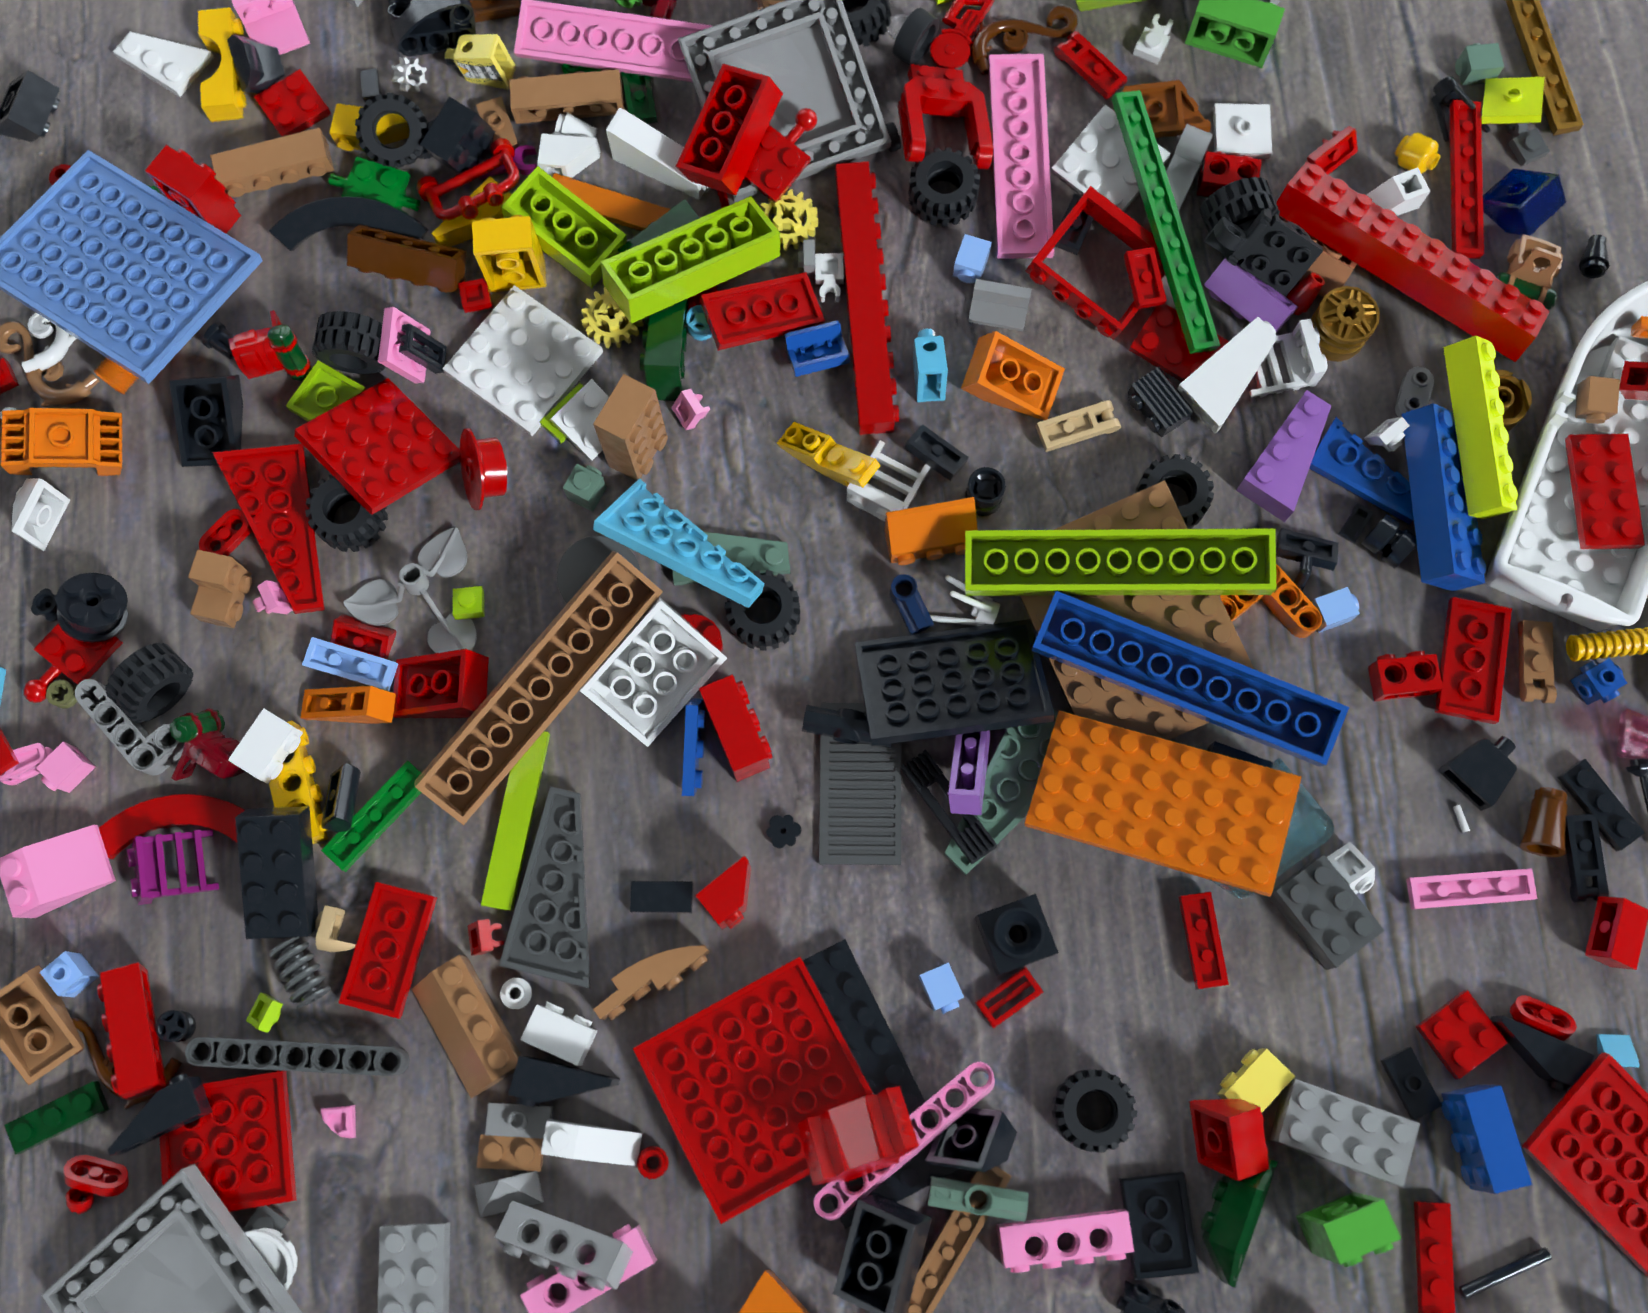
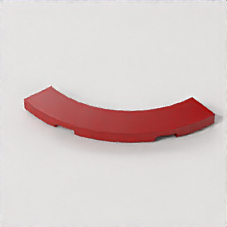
M168 795L140 802L125 809L100 826L99 831L108 858L112 860L133 843L135 837H143L146 833L160 828L188 825L202 826L219 831L237 842L235 817L245 811V809L219 798L205 795Z

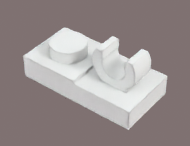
M1403 417L1387 419L1364 439L1370 446H1383L1388 452H1393L1402 445L1400 440L1405 436L1403 431L1410 425Z

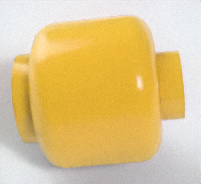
M1418 132L1410 136L1406 135L1400 141L1395 152L1397 163L1408 171L1419 168L1421 174L1428 169L1433 170L1440 159V154L1437 153L1439 145L1435 140Z

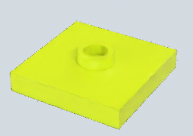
M1545 77L1486 79L1481 124L1541 123Z

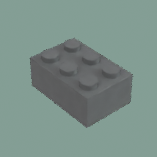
M1325 855L1310 861L1273 889L1272 895L1269 897L1325 970L1337 968L1385 931Z

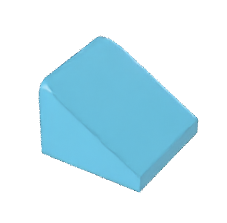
M1596 1034L1598 1056L1602 1052L1608 1053L1622 1067H1639V1060L1630 1035Z

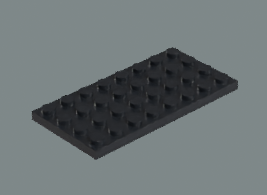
M846 939L804 959L803 962L873 1094L876 1095L887 1088L900 1086L908 1113L911 1115L925 1103V1100ZM931 1112L925 1114L922 1119V1125L925 1128H934L937 1125ZM932 1141L869 1195L877 1193L892 1201L899 1202L929 1186L931 1176L945 1178L959 1169L930 1165L926 1162L933 1144ZM863 1177L848 1181L849 1191H859L864 1184ZM834 1195L829 1196L835 1209H837V1197ZM857 1205L840 1218L845 1229L851 1227Z

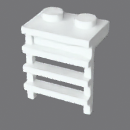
M1311 318L1300 320L1292 333L1278 335L1275 343H1280L1291 382L1283 383L1272 346L1266 358L1274 386L1267 387L1260 365L1254 375L1258 389L1250 390V397H1265L1271 393L1277 392V394H1280L1286 390L1293 389L1295 391L1301 387H1315L1327 370V359L1324 354H1321L1319 332L1317 328L1313 327Z
M880 440L870 457L914 480V485L910 487L877 470L872 477L907 495L904 502L868 483L864 488L849 483L847 487V502L885 521L886 512L908 509L920 485L924 482L930 466L925 464L919 473L880 453L885 445Z

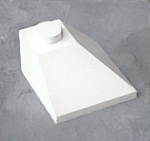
M26 479L23 486L18 489L13 503L12 532L36 548L45 551L70 499L42 479Z

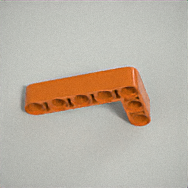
M1277 564V590L1271 595H1248L1249 601L1240 599L1238 595L1220 596L1232 622L1259 600H1262L1295 637L1306 638L1314 633L1322 624V614ZM1279 595L1287 596L1291 605L1283 604L1280 601ZM1299 617L1307 618L1310 622V628L1304 627L1300 623Z

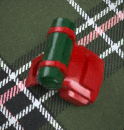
M274 310L270 311L271 328L247 330L228 339L233 357L240 370L248 379L285 370L293 380L302 381L312 369L311 362L301 350L296 335L288 325L281 323Z

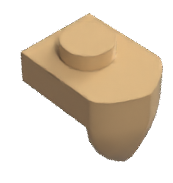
M325 905L323 912L321 911L318 914L315 928L318 930L316 935V947L318 950L340 952L356 947V944L338 941L345 910Z

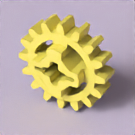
M789 189L788 195H783L776 203L768 198L769 204H761V209L769 219L772 214L775 215L772 223L780 232V243L783 244L784 250L788 249L789 244H793V247L798 249V242L801 241L803 243V240H808V236H815V227H818L817 207H812L811 198L804 201L803 192L794 196L793 190ZM806 216V223L804 226H802V222L804 221V217Z
M605 287L604 294L602 295L597 291L593 292L595 299H586L588 308L581 310L584 317L581 321L583 327L587 328L585 330L589 338L594 336V341L597 344H600L603 340L606 348L611 346V342H615L618 348H621V341L623 340L630 344V335H639L637 327L643 326V320L641 319L631 324Z

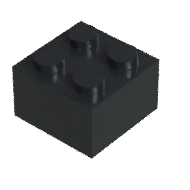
M449 96L420 146L440 163L460 174L479 164V159L484 150L488 149L493 142L495 131L476 112Z

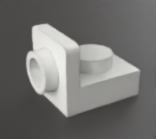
M1348 842L1327 857L1355 894H1363L1373 886L1375 867L1351 842Z

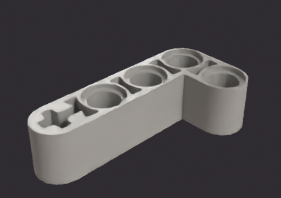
M1189 124L1186 125L1166 171L1178 211L1182 207L1213 134ZM1146 214L1142 226L1152 233Z
M93 679L81 681L75 689L76 700L134 769L151 776L159 775L181 757L184 743L176 740L173 745L169 746L168 744L169 738L172 736L170 732L171 724H163L149 735L140 723L130 720L107 696L104 684ZM95 696H96L99 700H101L102 702L98 703V702L94 701V700H95ZM116 711L115 719L109 723L110 714ZM134 732V740L127 744V737ZM153 754L152 762L145 766L146 757Z

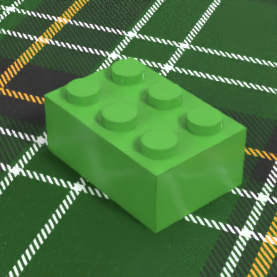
M1200 0L1185 44L1262 68L1276 37L1285 8L1260 0Z
M1356 1192L1296 1216L1311 1253L1334 1263L1343 1264L1344 1267L1362 1262V1255L1373 1251L1374 1254L1387 1252L1393 1248V1242L1401 1240L1385 1200Z

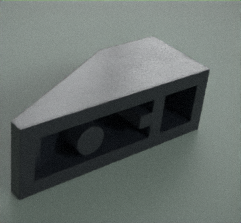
M1504 1015L1491 1016L1490 1020L1509 1045L1539 1078L1550 1082L1549 1087L1553 1090L1566 1094L1592 1064L1594 1055Z
M182 1074L168 1080V1086L156 1092L108 1148L109 1156L127 1153L212 1113L213 1111L200 1077H187V1074Z

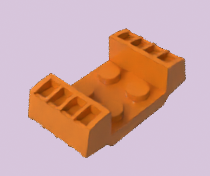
M27 408L25 410L2 411L1 467L9 474L32 475V467L96 468L98 476L120 475L122 470V413L69 408Z

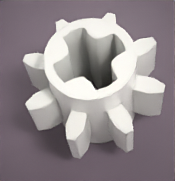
M400 57V64L391 67L394 70L392 81L401 84V91H408L410 88L411 91L418 92V85L427 83L424 79V72L427 69L418 65V58H410L408 60L406 57Z

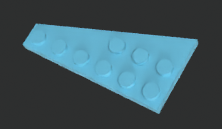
M640 478L594 521L593 530L747 608L752 605L763 591L765 583L741 563H733L725 556L726 550L720 545L714 547L707 541V534L681 512L668 508L663 503L664 498L658 493L652 494L646 489V483Z

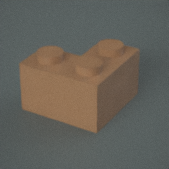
M197 549L188 576L189 579L199 586L190 614L201 622L234 629L236 622L241 619L243 614L242 603L245 594L251 589L252 574L232 557Z

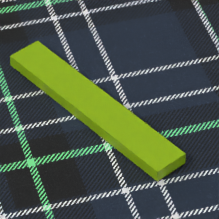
M544 731L510 770L481 902L483 907L513 911L548 748L549 732Z

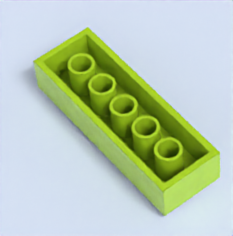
M749 196L601 261L603 284L632 324L780 257V232L752 196Z

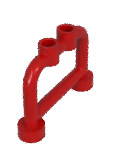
M505 138L495 140L490 148L493 155L492 158L441 184L431 176L422 177L417 182L416 187L420 197L424 201L429 202L434 215L438 219L447 221L463 216L465 219L472 220L478 216V207L486 203L492 207H497L503 203V194L512 190L520 179L519 170L513 160L515 150L509 140ZM504 165L509 175L506 180L499 184L488 183L484 186L483 192L473 197L463 196L459 199L458 205L449 209L443 208L439 197Z

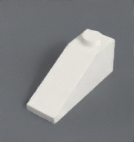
M548 1119L541 1154L637 1166L642 1133Z

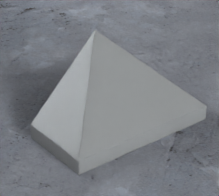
M538 1171L474 1185L480 1218L506 1212L512 1200L526 1206L544 1202Z

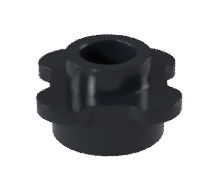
M43 589L34 597L31 612L36 616H45L49 622L56 621L58 610L56 595L50 589Z

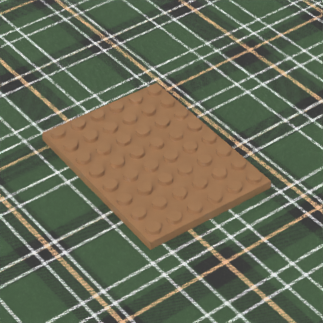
M1164 480L1054 530L1188 528ZM1219 595L1071 596L1254 669ZM1020 596L1038 635L1053 596ZM1048 658L1074 715L1166 740L1173 739L1209 723Z

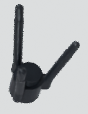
M1452 76L1440 80L1434 86L1433 91L1436 95L1431 98L1436 108L1445 142L1449 141V134L1441 104L1449 107L1453 100H1462L1470 109L1476 107ZM1481 124L1482 129L1489 133L1490 127L1487 124Z

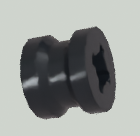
M166 1011L160 1015L156 1022L157 1035L167 1042H184L192 1037L196 1029V1021L193 1015L186 1011Z

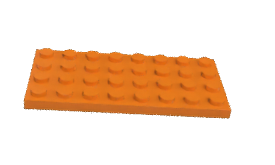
M1059 711L1027 813L1025 826L1271 897L1302 776Z

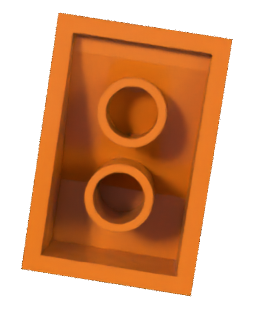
M994 331L978 338L961 389L983 401L1041 420H1047L1065 368L1005 335Z

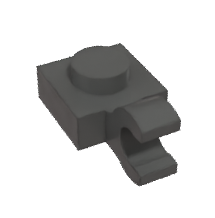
M1507 123L1505 125L1507 131L1513 136L1508 145L1521 167L1546 156L1550 151L1537 128L1529 131L1528 123Z

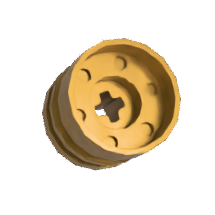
M1343 286L1334 288L1325 295L1312 315L1313 327L1317 328L1320 336L1319 347L1321 354H1324L1328 361L1340 362L1351 359L1360 352L1366 341L1374 333L1379 324L1380 312L1376 301L1369 293L1358 287Z

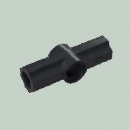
M811 705L806 706L802 726L803 732L833 737L835 741L856 745L860 742L871 744L867 716L863 712L847 708L832 710ZM891 744L877 745L891 748Z

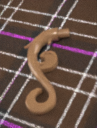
M6 322L0 325L1 353L14 354L21 350V346L17 343L14 345L8 344V338L14 333H19L23 339L24 361L34 358L33 342L25 326L19 322ZM61 361L43 371L37 369L28 373L25 372L34 392L45 399L41 404L42 407L79 402L92 393L90 390L100 382L91 373L82 382L78 380L74 385L66 384L65 389L49 387L44 383L42 374L47 371L44 375L46 380H58L64 372V366Z

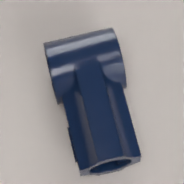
M901 574L893 579L889 594L893 603L896 604L909 634L914 635L927 630L934 623L920 596L915 579L910 575ZM901 584L907 585L911 589V594L901 596L896 592L895 588Z

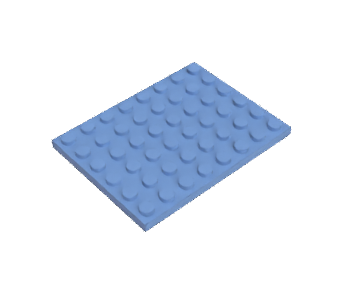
M87 150L0 237V290L149 384L263 260L257 252L90 150Z

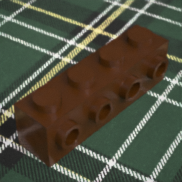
M358 225L347 234V266L357 268L360 272H375L383 274L388 279L410 281L411 284L416 286H432L445 293L455 292L459 288L458 283L465 280V250L363 225Z

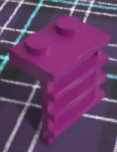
M213 829L135 837L132 848L127 849L128 867H134L135 879H130L131 897H137L138 905L151 904L154 898L219 890V883L207 884L202 847V838L213 837ZM182 840H194L199 886L187 887ZM174 841L179 888L167 889L163 842Z

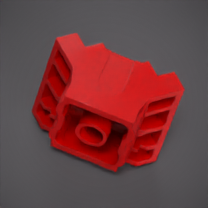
M900 1086L887 1088L876 1095L859 1098L827 1110L819 1116L806 1118L797 1124L813 1185L836 1180L851 1181L897 1164L901 1156L919 1147Z

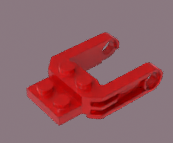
M910 64L908 70L909 82L904 85V92L901 93V100L897 105L905 160L908 162L923 161L926 150V136L922 114L964 117L969 153L973 156V162L978 169H989L993 158V143L984 93L970 82L964 81L963 70Z

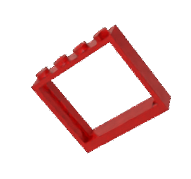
M1090 186L1025 271L1035 283L1044 285L1049 289L1058 301L1065 302L1072 307L1080 318L1094 324L1102 335L1115 340L1139 310L1136 309L1134 300L1117 321L1044 264L1043 261L1080 213L1084 211L1133 250L1154 247L1161 278L1164 277L1165 272L1153 234Z

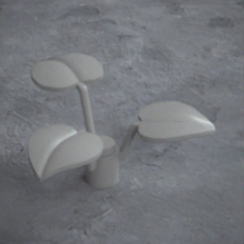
M453 527L435 536L419 552L418 564L410 563L400 570L399 578L401 581L398 582V592L391 582L382 579L366 583L354 595L343 601L344 606L356 619L373 626L385 625L398 616L396 603L402 601L404 590L406 589L412 595H422L440 621V623L434 624L429 629L427 635L428 645L434 653L461 649L473 651L477 640L473 621L471 619L455 620L453 612L444 619L426 591L429 587L427 576L433 577L437 573L443 578L453 577L466 566L467 550L458 528Z

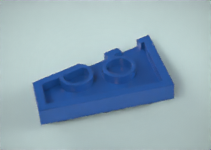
M691 698L686 704L682 796H694L697 788H702L703 770H698L699 758L704 756V740H701V728H705L706 710H703V699Z

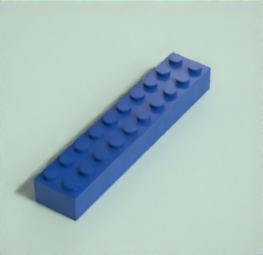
M1058 591L1053 596L1032 648V651L1319 767L1327 764L1349 709L1348 706Z

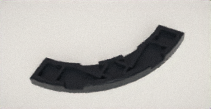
M332 197L301 206L278 221L269 231L290 251H294L302 242L314 234L337 226L363 225L416 239H421L429 229L406 212L378 200L363 197Z

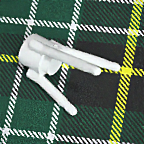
M950 575L945 576L948 582L965 592L964 583ZM951 591L950 595L973 606L971 615L975 619L930 615L932 621L973 626L993 625L1000 604L987 596H973L976 598L975 600L966 595Z

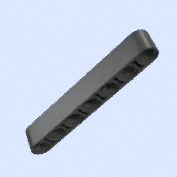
M196 1037L190 1040L185 1048V1057L191 1065L205 1067L397 1076L404 1073L410 1063L409 1055L404 1049L386 1046ZM206 1043L209 1047V1055L203 1060L200 1056V1049ZM238 1045L241 1054L237 1061H233L231 1050L234 1046ZM268 1046L272 1051V1057L268 1063H265L262 1059V1052ZM300 1048L304 1057L302 1062L296 1065L293 1061V1053L296 1049ZM331 1049L335 1054V1060L328 1067L324 1063V1055ZM362 1051L366 1055V1063L359 1069L355 1064V1056L358 1052ZM393 1052L398 1058V1063L395 1069L390 1070L386 1066V1058Z

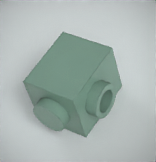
M1474 43L1466 46L1455 63V71L1460 77L1462 86L1485 84L1486 79L1497 78L1504 68L1499 43Z
M576 464L563 486L567 499L593 512L607 489L603 476H601L602 473L593 466L587 465L585 468Z

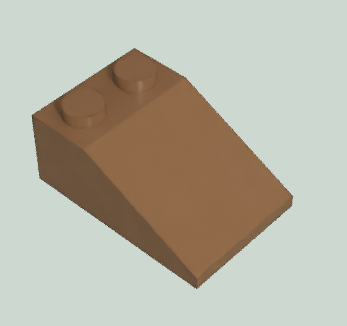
M39 965L0 990V1048L28 1086L85 1047L61 996L56 995L39 973L42 970Z

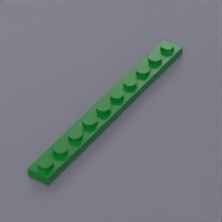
M1141 90L1115 93L1111 99L1189 353L1214 351L1220 346V342Z

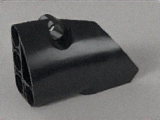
M389 0L388 15L391 35L395 38L398 50L402 55L418 56L446 52L448 48L456 49L460 36L476 34L475 16L470 0Z

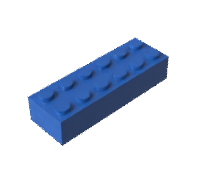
M1432 403L1401 414L1402 417L1410 425L1403 432L1405 434L1404 440L1421 582L1450 591L1484 584L1486 564L1481 552L1483 538L1478 529L1477 517L1468 515L1453 411Z

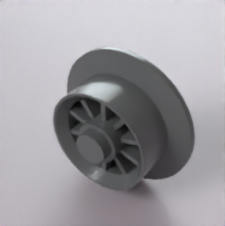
M590 536L577 541L567 549L558 566L557 583L563 599L568 603L612 551L618 552L640 571L635 555L628 547L606 536Z

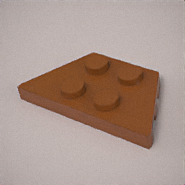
M1180 80L1124 86L1122 92L1141 90L1155 138L1182 135L1187 124L1210 132V121L1204 119L1198 110V104L1187 94V89Z

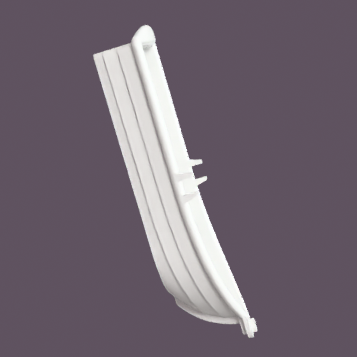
M1648 281L1629 290L1609 305L1595 319L1580 340L1559 382L1518 489L1517 510L1509 513L1485 576V583L1488 586L1594 631L1610 629L1615 625L1630 626L1635 624L1641 616L1648 596V401L1625 399L1619 391L1618 413L1607 419L1604 423L1591 424L1587 423L1586 419L1575 418L1577 385L1589 376L1620 379L1621 381L1625 361L1648 362V339L1631 336V326L1641 316L1648 317ZM1570 434L1629 435L1645 545L1640 549H1580L1565 438Z

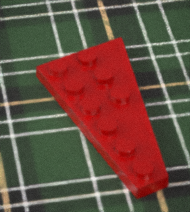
M303 444L212 452L294 614L325 610L315 531L310 527L308 523L310 520L306 517L305 510L310 509L306 505L307 498H310Z

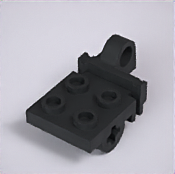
M1269 208L1262 210L1247 231H1244L1222 216L1205 238V242L1221 252L1229 263L1236 266L1239 261L1241 268L1285 297L1323 252V248L1312 241L1305 230L1293 222H1284L1276 213L1272 217Z

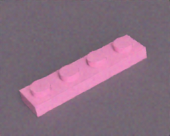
M1532 868L1406 879L1411 910L1537 899Z

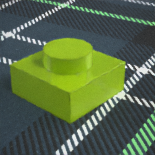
M482 586L453 589V617L455 620L485 617L484 589Z
M260 992L246 1021L257 1030L269 1033L272 1025L280 1017L283 1004L272 996Z

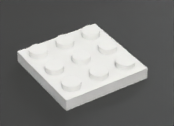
M1105 104L1052 167V173L1082 196L1092 186L1118 208L1125 211L1140 191L1116 113ZM1158 144L1163 164H1165L1170 158V153Z

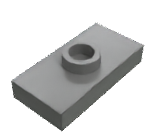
M489 1102L485 1135L544 1139L547 1120L552 1119L553 1106L540 1105L529 1107L521 1104Z

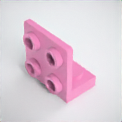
M231 0L245 26L249 38L255 39L261 44L278 48L279 55L310 43L293 0Z

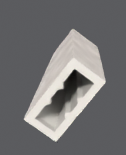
M618 109L606 129L613 160L698 200L701 199L704 192H709L710 187L691 182L676 167L684 149L683 146L626 110Z
M1259 317L1255 318L1180 383L1177 389L1198 417L1214 434L1220 430L1278 338L1274 327L1269 322L1262 321Z

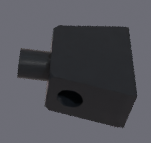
M1501 736L1494 744L1488 739L1483 738L1441 766L1437 771L1482 811L1492 807L1497 802L1517 771V766L1508 758L1516 749V746L1505 736Z

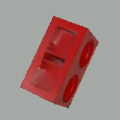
M1206 151L1200 166L1197 195L1209 197L1219 188L1243 179L1239 175L1246 178H1260L1262 160L1254 159L1247 155L1234 156L1220 151ZM1211 171H1215V172L1219 173L1220 175H1216V174L1212 173Z
M1414 651L1407 653L1406 657L1396 658L1395 654H1385L1378 656L1377 660L1368 666L1374 701L1429 696L1443 689L1436 654L1425 655V651ZM1415 667L1422 670L1424 679L1416 676L1414 672ZM1385 670L1390 671L1394 675L1395 682L1387 680Z

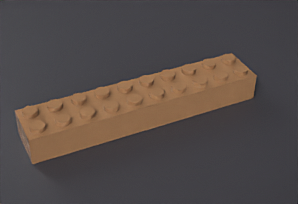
M612 551L417 777L415 788L464 825L663 591L618 552Z

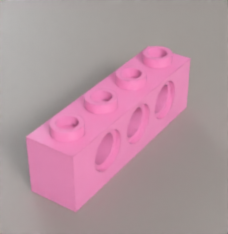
M1123 1208L1027 1220L1025 1222L996 1224L1001 1262L1004 1268H1010L1011 1273L1030 1271L1029 1265L1042 1264L1043 1269L1062 1267V1261L1074 1260L1076 1265L1094 1263V1257L1106 1256L1108 1261L1126 1259V1253L1134 1252L1128 1211ZM1094 1229H1102L1105 1235L1103 1243L1099 1246H1092L1089 1241L1090 1233ZM1062 1233H1070L1073 1237L1072 1246L1067 1250H1060L1057 1245L1058 1237ZM1030 1237H1039L1041 1241L1040 1250L1035 1254H1028L1025 1250L1026 1241Z
M627 1224L612 1233L614 1239L624 1242L633 1251L620 1283L657 1261L640 1225L631 1229L630 1225ZM595 1252L587 1256L585 1265L593 1261ZM557 1272L547 1279L544 1274H541L526 1283L528 1290L520 1296L528 1313H571L612 1288L605 1286L604 1290L601 1291L586 1284L579 1275L573 1280ZM554 1283H561L566 1287L567 1295L565 1299L559 1300L553 1296L552 1285Z

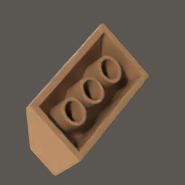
M459 954L431 971L412 988L470 1098L477 1096L515 1072L518 1057L522 1055L468 957Z

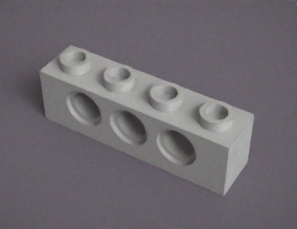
M513 1200L494 1237L504 1245L502 1251L516 1258H520L521 1254L531 1257L530 1262L545 1269L551 1264L558 1267V1273L575 1280L577 1275L587 1278L586 1284L601 1291L604 1290L605 1286L617 1290L633 1253L622 1241ZM536 1232H539L538 1238L530 1243L531 1237ZM567 1242L565 1250L557 1254L559 1246ZM595 1252L593 1261L585 1265L587 1256Z

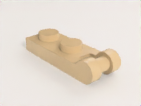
M1110 400L1103 401L1037 422L1036 429L1045 452L1119 430L1121 425L1118 418H1114L1112 413L1114 410L1112 402ZM1095 416H1102L1104 422L1098 423Z

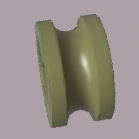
M56 680L47 688L46 698L48 702L58 708H70L77 703L75 698L76 686L64 680ZM61 689L68 691L64 695V700L57 698L62 693Z

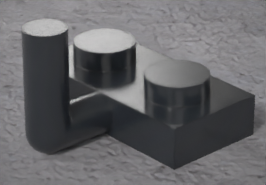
M1281 528L1277 536L1276 557L1300 562L1299 572L1294 583L1303 591L1311 575L1312 566L1334 571L1338 562L1339 543Z

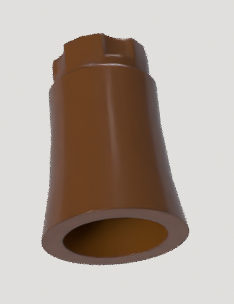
M1540 787V789L1535 790L1526 829L1519 845L1522 850L1545 857H1561L1566 854L1565 823L1568 808L1566 792L1552 787Z

